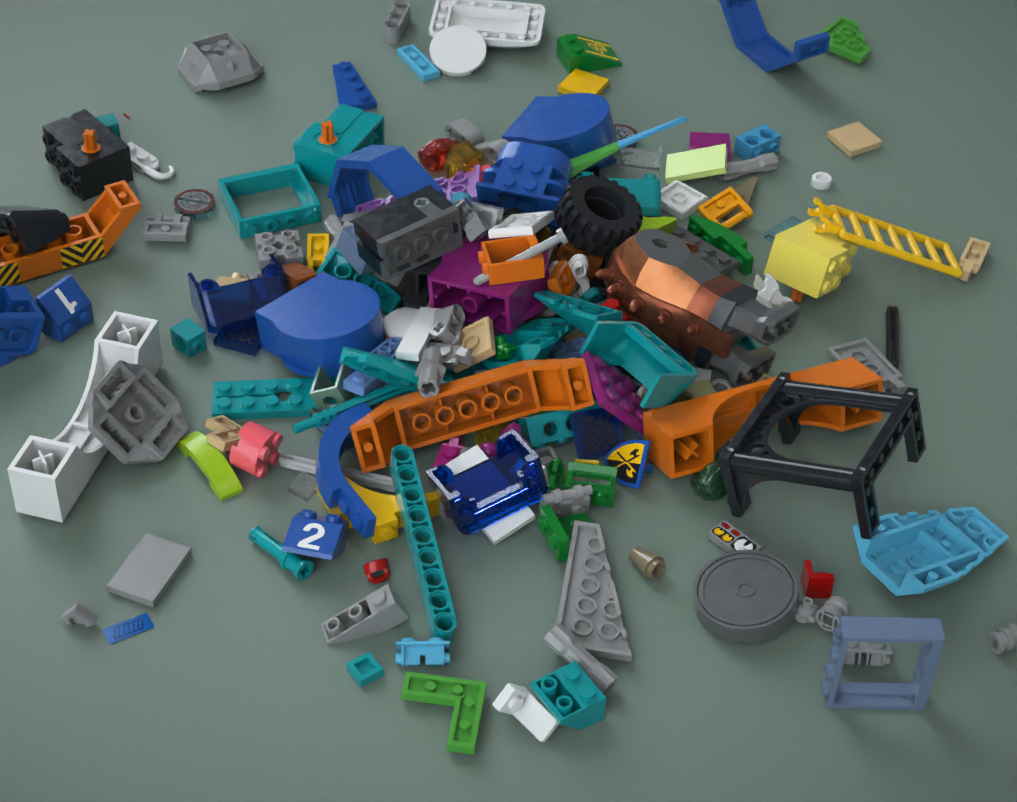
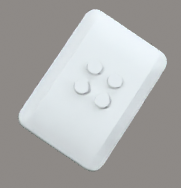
M436 0L429 26V35L434 38L444 28L461 25L470 27L480 33L485 40L486 47L514 49L536 46L541 40L545 7L541 4L497 0Z

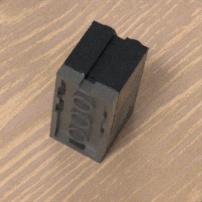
M431 185L353 219L355 234L360 238L356 241L359 257L386 281L464 246L459 208Z

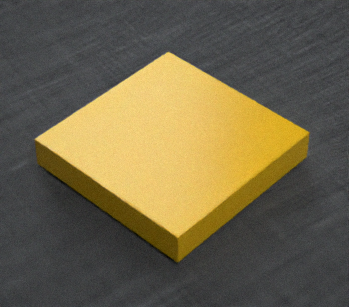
M575 68L558 85V92L563 94L591 93L600 95L609 86V79Z

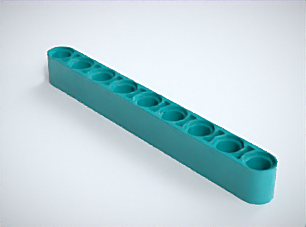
M396 445L391 451L390 474L431 638H443L444 641H450L451 644L455 638L457 619L413 450L409 446Z

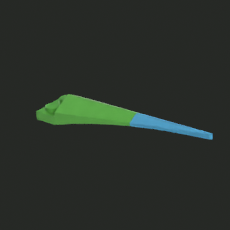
M686 116L570 159L573 165L570 180L578 173L583 172L613 153L648 136L686 122Z

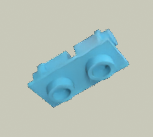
M439 637L429 638L428 641L403 638L401 642H396V652H401L396 653V664H401V667L420 666V656H425V666H444V663H450V652H444L449 651L450 641H444L443 638Z

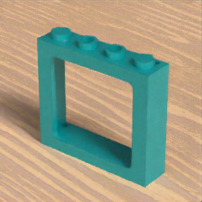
M298 163L218 179L219 197L240 239L253 237L259 233L276 232L322 222L321 204ZM292 187L302 206L243 219L233 199L279 188Z

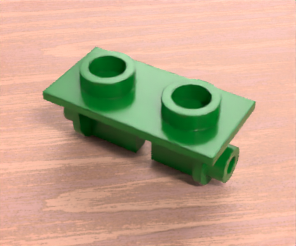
M554 458L550 461L549 467H546L549 484L543 487V491L537 496L536 502L540 503V501H543L542 495L551 493V490H565L568 470L564 469V464L560 458Z

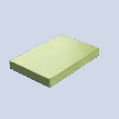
M726 144L668 154L665 173L666 183L670 184L675 180L681 182L727 173L728 149Z

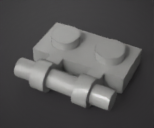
M163 213L148 215L142 233L143 240L186 242L189 225H191V216H183L182 214L164 216Z
M578 484L573 485L571 489L562 491L560 489L551 490V493L542 495L543 501H540V506L550 504L557 518L578 513L588 514L590 505L589 495L593 494L592 486Z

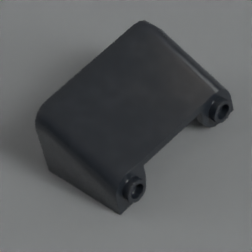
M0 206V237L10 235L13 243L20 242L24 247L22 249L23 254L29 255L71 230L67 215L59 210L31 206Z

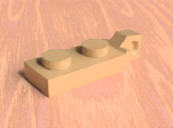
M970 237L959 260V266L963 272L959 280L968 282L972 273L977 274L980 271L990 249V242Z

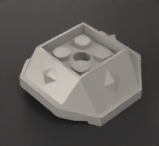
M229 31L212 36L205 35L202 39L190 42L189 46L185 47L177 66L178 75L194 92H202V90H221L254 80L260 73L264 72V67L246 45L241 44Z
M119 360L88 394V430L123 464L158 463L162 461L188 429L186 421L183 420L182 409L178 399L145 366Z

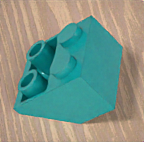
M576 661L531 682L529 685L560 725L583 730L604 719L606 697Z

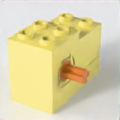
M814 217L776 234L764 270V275L768 273L775 280L792 287L790 298L793 302L801 303L804 294L818 299L837 289L841 278L849 274L852 267L850 264L851 259L858 250L857 244L842 240L839 235L830 232H815L814 225H823L825 222Z

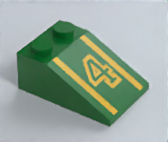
M566 34L557 37L556 56L568 74L575 68L591 72L622 66L621 61L607 42L578 34Z

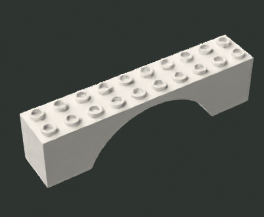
M117 311L113 312L94 341L93 359L86 388L78 408L68 425L52 440L30 435L7 469L16 512L63 523L108 451L88 430V394L119 360L145 366L154 376L163 364L158 320Z

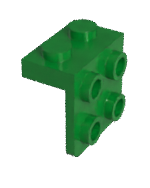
M548 504L540 506V517L537 518L538 528L544 535L548 547L552 550L557 562L566 561L569 554L574 520L592 522L586 513L557 518L551 505Z

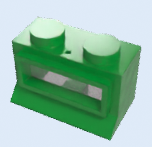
M569 461L565 490L571 489L573 485L578 484L582 486L591 485L593 494L589 495L590 505L613 508L618 467Z

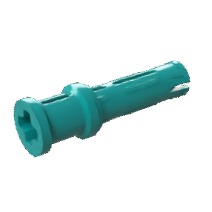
M255 526L249 532L248 538L279 561L281 568L294 573L297 580L304 581L313 572L314 563L311 560L302 558L300 554L282 551L283 544L269 535L260 526Z

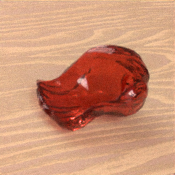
M447 138L431 140L418 150L419 163L427 171H444L454 157H461L463 149L467 148V145Z

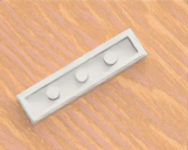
M419 308L396 350V359L420 360L424 349L432 337L430 331L434 321V313L440 308Z

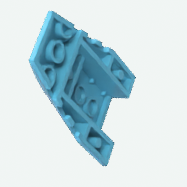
M975 507L947 509L946 513H940L938 510H929L927 514L918 515L916 511L907 512L906 516H899L898 513H889L879 517L880 525L871 540L861 538L859 524H855L853 527L861 563L896 596L922 594L960 580L1009 539L1007 534Z

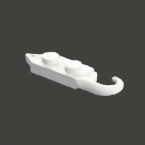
M132 142L126 143L130 147L133 168L142 174L146 173L156 180H167L174 175L175 170L172 166H168L170 170L168 173H159L156 171L159 168L158 158Z

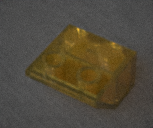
M470 141L452 146L445 161V178H451L456 175L455 172L461 170L464 173L474 170L473 166L479 164L482 167V152Z

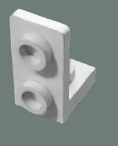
M507 683L492 704L499 712L514 715L540 742H546L559 724L550 711L523 686Z

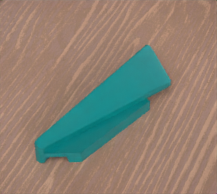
M346 346L343 347L339 359L340 364L412 393L420 391L417 388L418 377H415L419 364ZM445 371L440 384L454 381L452 374Z

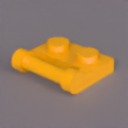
M731 186L697 207V212L703 218L714 221L728 229L745 218L749 219L754 215L752 209ZM737 208L740 209L741 212L729 218L722 224L719 223L718 220L728 215L732 211L736 210Z

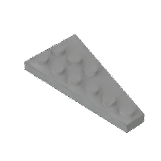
M574 520L556 624L560 623L575 637V640L592 656L631 662L632 653L628 646L627 633L621 618L622 613L614 581H612L610 564L605 553V544L600 524Z

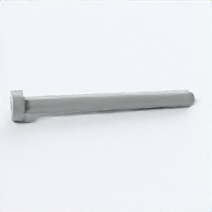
M559 228L556 230V235L507 261L532 258L561 242L564 245L569 241L563 229ZM482 273L473 279L474 284L480 286L489 281V274L484 275Z

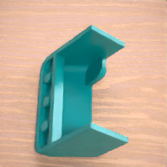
M584 171L581 172V175L578 173L575 175V179L585 175L587 177L594 175V172ZM644 174V177L640 179L607 178L611 181H617L620 186H625L630 194L633 193L636 197V202H639L643 216L661 215V179L657 174Z
M596 321L579 352L582 355L587 351L593 355H599L610 367L621 365L643 384L648 391L640 404L642 408L667 406L686 390L699 374L692 365L652 331L635 321Z

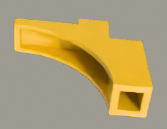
M344 475L350 486L377 517L374 534L371 536L374 544L398 537V529L404 526L396 496L368 490ZM317 486V493L329 514L342 516L341 520L349 521L348 529L354 528L351 521L345 514L341 513L338 506L331 509L328 508ZM437 492L424 494L430 518L440 515V497Z

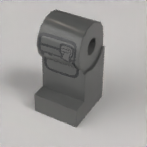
M463 198L455 205L459 208L461 226L470 242L477 243L488 234L489 229H491L467 198Z

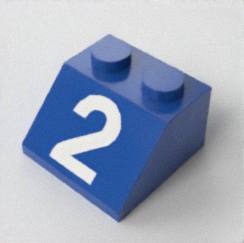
M304 509L293 516L282 551L333 560L345 551L349 521L341 520L342 516L327 514L325 517L317 515V512L314 510Z

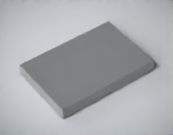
M146 533L107 584V591L154 607L191 556V548Z

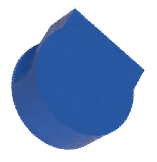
M571 93L556 97L536 96L502 136V139H506L509 142L523 141L555 148L563 152L569 159L618 141L608 101L599 95L591 93ZM610 155V156H608V157L602 159L601 161L597 162L596 164L592 165L591 167L587 168L586 170H589V169H591V168H594V167L598 166L599 164H601V163H603L604 161H606V160H607L609 157H611L612 155Z
M325 272L318 274L255 311L262 349L279 357L283 365L290 371L306 377L315 378L317 368L321 366L329 378L337 377L341 366L339 359L344 346L371 352L386 340L378 294L365 284L350 280H340Z

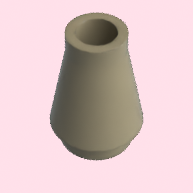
M639 547L631 550L629 559L636 564L646 578L656 580L664 574L666 563L662 557L642 550Z

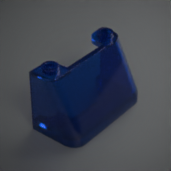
M514 429L498 437L495 442V456L456 475L453 474L447 465H438L426 471L430 484L460 533L464 535L478 532L542 500V495L548 492V485L540 457Z

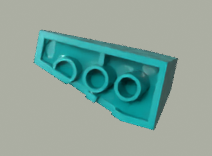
M335 246L316 272L317 275L325 272L340 280L356 281L371 287L379 296L383 315H388L394 311L402 300V297L385 282L379 281L373 273L360 276Z
M549 290L534 292L533 297L587 336H589L596 321L622 320L623 311Z

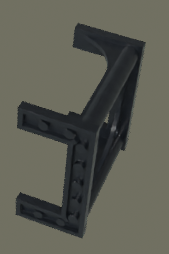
M781 372L719 456V465L723 473V484L726 487L728 496L727 503L730 506L732 516L742 517L751 504L749 489L764 481H784L853 492L861 538L871 540L880 525L874 482L903 436L905 438L908 462L918 463L926 449L918 388L908 387L904 394L791 381L790 373ZM836 405L891 413L856 469L783 457L769 446L768 435L773 426L778 422V432L781 433L782 443L791 445L801 431L799 418L802 412L811 406ZM756 447L762 448L759 451L752 452V450Z

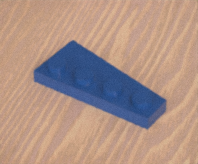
M350 61L332 65L338 106L342 103L364 111L377 108L375 98Z

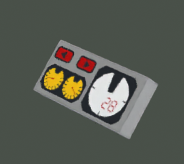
M723 520L708 531L707 538L727 553L737 550L762 551V546L726 520Z

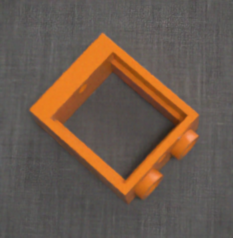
M535 234L481 242V251H478V261L482 267V273L484 275L489 274L490 286L545 278L544 257L542 253L528 259L507 261L537 245L538 241Z

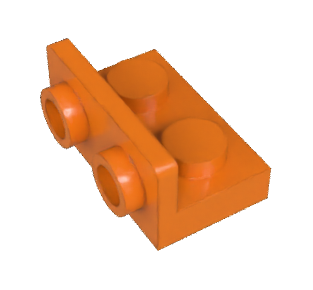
M566 259L558 261L547 280L549 291L567 296L572 293L577 283Z

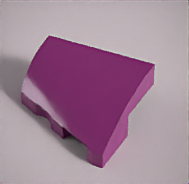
M690 132L689 150L726 144L728 149L727 162H731L729 133Z

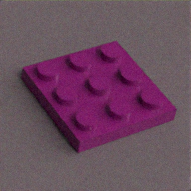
M589 351L585 352L581 358L585 359L589 381L598 405L644 436L643 412L645 411L640 406L642 400L636 394L634 381L629 376L624 377L620 374L616 367L607 365L599 355L595 356Z

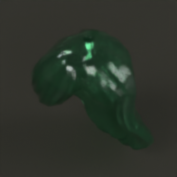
M716 453L713 462L705 466L702 471L693 473L690 478V486L693 492L706 501L721 500L727 495L726 487L723 484L722 469L719 465L720 453Z

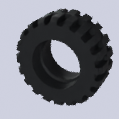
M585 175L571 181L555 210L556 225L558 229H563L569 241L568 243L571 242L577 250L585 251V254H594L596 257L601 258L604 256L607 258L611 257L615 247L623 244L628 238L638 233L643 220L641 206L639 202H636V197L633 193L630 194L625 186H620L615 180L611 181L607 177H597L596 175H589L588 177Z

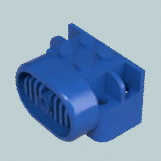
M523 141L508 142L501 147L495 165L484 170L482 175L483 183L476 182L478 203L502 207L504 210L518 207L524 213L552 211L554 212V220L548 223L547 226L549 229L558 230L555 221V210L569 185L573 171L572 162L563 152L552 147Z
M0 286V367L11 363L19 355L33 353L39 343L45 316L26 286Z

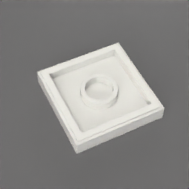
M678 180L661 189V209L680 220L695 212L698 206L708 201L706 195Z

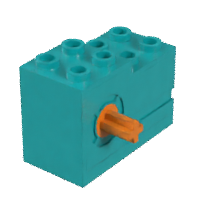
M341 103L322 123L314 122L295 140L293 144V150L295 151L294 163L299 164L307 180L330 187L337 159L370 145H385L384 116L372 112L367 113L362 109Z

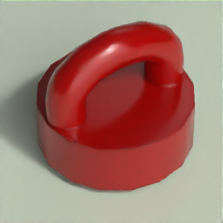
M386 557L363 565L367 579L371 583H383L390 576V565ZM383 569L384 574L382 576H373V572Z

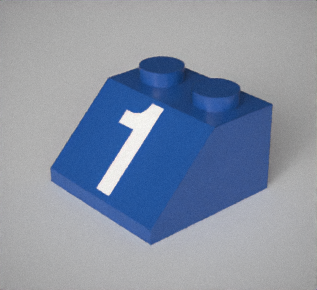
M69 274L36 296V303L45 316L42 332L61 343L94 319L91 301Z

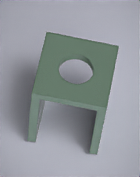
M341 364L335 386L323 367L317 368L310 396L319 410H325L354 398L355 393L342 389L343 380L353 373L350 367ZM332 397L337 401L334 405H330Z

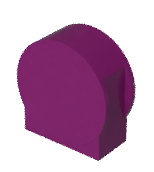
M487 234L475 243L470 242L467 236H464V246L442 255L441 263L427 277L430 308L442 309L453 304H459L465 313L464 323L472 324L489 316L493 321L494 331L511 335L523 321L537 315L546 306L533 296L534 292L549 290L547 286L549 278L548 251L542 252L545 278L491 286L489 281L480 286H476L473 279L482 274V267L478 261V251H481V242L511 237L489 239V234Z

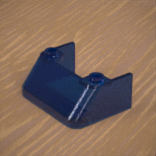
M269 254L270 264L261 270L262 277L225 286H219L212 279H203L197 282L192 272L187 273L192 306L208 332L218 334L256 325L255 311L290 291L284 270L274 254Z

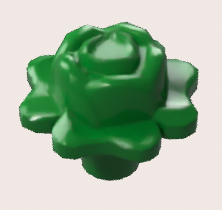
M504 335L496 337V359L506 360L511 358L512 351L517 349L516 345L506 342Z

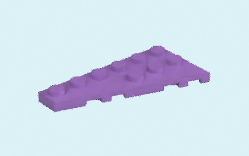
M480 164L473 166L474 170L466 173L463 170L455 172L456 175L448 179L445 177L434 179L443 189L445 198L451 202V194L464 192L468 193L474 202L478 203L476 182H481L482 178ZM394 196L386 200L377 198L356 205L354 213L377 209L397 199Z

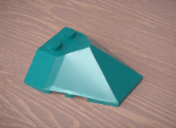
M540 317L520 324L511 335L499 332V336L504 335L506 342L516 345L517 349L512 351V357L506 360H498L493 355L481 361V363L487 369H493L522 360L546 359L574 326L564 318Z

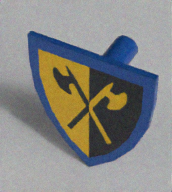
M629 440L611 449L602 458L605 466L618 467L617 482L631 488L640 489L644 472L648 474L653 472V465L646 463L651 441Z

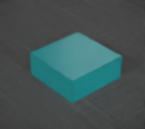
M370 652L346 663L347 671L361 688L384 676V669Z

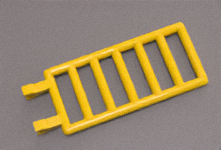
M814 197L813 202L819 207L816 209L808 208L807 210L808 215L813 217L819 216L820 221L825 222L823 225L815 224L813 227L815 232H830L839 235L842 240L956 278H960L963 275L950 245L944 241L837 205H825L817 197ZM841 216L849 219L855 234L846 231ZM860 223L868 225L874 241L865 237ZM879 229L887 232L893 247L885 245ZM898 235L905 237L912 253L904 251ZM917 242L924 244L930 259L923 257ZM935 248L943 251L950 266L942 263Z

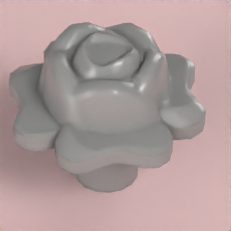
M804 597L801 601L799 600V608L795 617L799 623H814L816 620V614L819 610H817V605L813 604V600L810 597Z

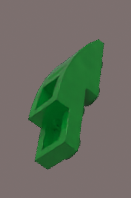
M695 215L689 216L688 232L739 261V268L737 270L744 276L752 273L754 256L747 251V241L732 230L714 221Z

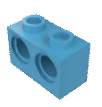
M766 124L736 137L734 154L742 160L752 159L758 155L771 152L775 154L779 152L781 135Z

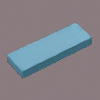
M414 44L397 49V55L423 82L440 78V71Z

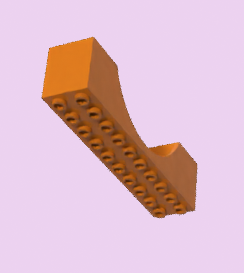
M853 357L790 373L791 381L883 392V378ZM777 377L643 412L644 440L651 441L647 457L670 479L713 468L714 458L718 450L736 435L742 423L746 421L751 411L757 406L762 396L765 395ZM836 405L811 406L802 412L799 424L825 427L843 432L882 421V411Z

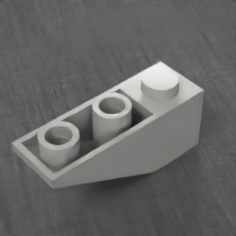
M386 584L321 623V627L327 644L333 645L386 632L407 620L409 616L402 598Z

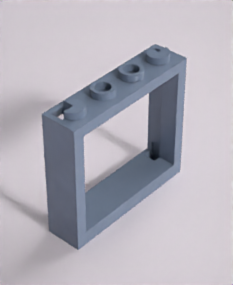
M840 616L838 628L834 627L833 629L834 645L829 646V663H825V681H821L820 692L825 695L827 708L925 710L945 642L941 619ZM848 642L922 643L911 683L839 682Z

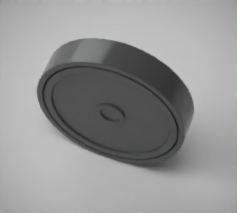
M737 550L722 554L709 561L700 570L693 586L695 611L701 624L715 636L731 642L753 643L772 638L784 631L793 622L799 608V589L795 573L782 559L763 551Z

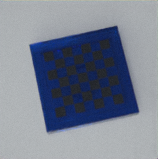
M233 312L214 337V346L256 356L262 347L256 318Z
M604 408L569 414L578 459L589 460L603 457L611 449L624 442L619 419Z

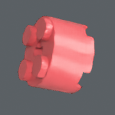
M249 421L238 433L242 437L237 447L234 445L231 447L229 462L235 465L236 468L263 479L268 471V467L270 465L275 466L279 461L281 454L277 451L282 442L283 435L258 423Z

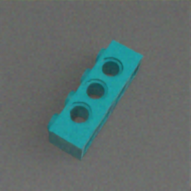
M594 398L595 405L576 411H541L518 419L522 436L533 449L547 447L546 443L554 441L555 444L568 442L569 437H587L586 433L591 432L590 427L595 426L594 421L598 420L597 415L602 414L603 419H606L609 412L599 406L596 398ZM593 412L594 421L589 423L590 427L585 428L584 423L589 422L588 416ZM614 415L608 418L609 423L614 422V426L619 425V420ZM571 417L573 424L571 428L568 429L566 427V421L568 420V418ZM583 418L584 423L579 424V419ZM603 419L598 420L599 425L604 424ZM547 423H550L551 430L546 435L544 427ZM609 423L604 424L605 429L610 428ZM595 426V430H600V426ZM585 428L586 433L581 434V429Z

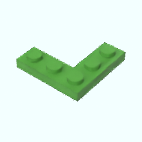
M406 671L401 691V700L454 706L447 740V751L475 754L487 682Z

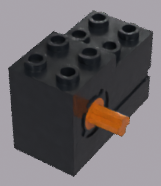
M86 109L71 114L68 118L64 117L42 126L44 134L42 135V140L46 147V160L48 163H52L60 172L59 179L64 186L66 185L82 201L102 194L105 190V185L123 180L128 183L134 180L129 145Z

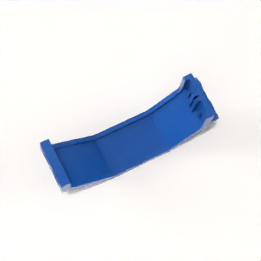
M719 0L736 48L765 72L786 67L828 52L831 35L827 32L795 41L792 53L767 32L756 0Z
M370 145L337 159L327 198L332 199L338 217L342 218L344 214L354 212L356 205L374 200L368 180V174L371 171L396 199L428 185H431L445 197L443 189L403 146Z

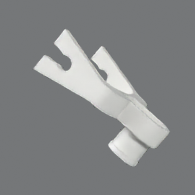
M576 254L569 260L568 264L575 280L581 286L577 291L580 297L590 287V281L586 276L588 259L583 254ZM553 261L549 265V276L558 261Z

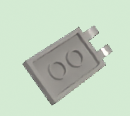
M867 338L827 349V356L832 362L853 357L883 378V392L889 389L890 393L902 394L900 390L906 387L902 382L903 375Z

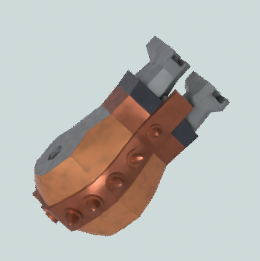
M650 228L641 230L613 249L607 268L600 269L595 274L598 279L604 280L607 287V299L613 298L618 300L619 309L629 316L630 321L644 325L669 347L681 350L702 369L713 367L728 375L734 388L755 383L764 373L768 374L776 356L775 351L768 348V346L791 333L801 313L800 306L789 301L768 309L756 300L757 289L741 284L721 274L706 252H698L699 244L686 241L660 229ZM744 336H747L763 344L765 347L747 351L739 343L743 340Z

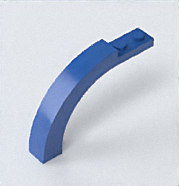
M366 402L346 410L326 428L319 444L315 471L318 490L328 508L331 509L338 506L341 513L347 516L354 529L358 530L364 539L373 536L377 517L345 479L339 460L354 445L350 426L373 411Z

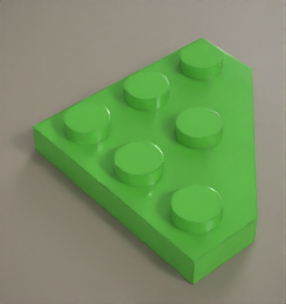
M841 16L820 32H827L831 35L828 51L837 56L847 58L859 64L870 56L871 50L865 44L866 39L863 33L859 31L858 23Z

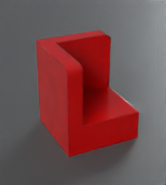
M804 560L800 579L804 597H810L811 599L830 598L835 580L834 575L827 574V572H813L810 560Z

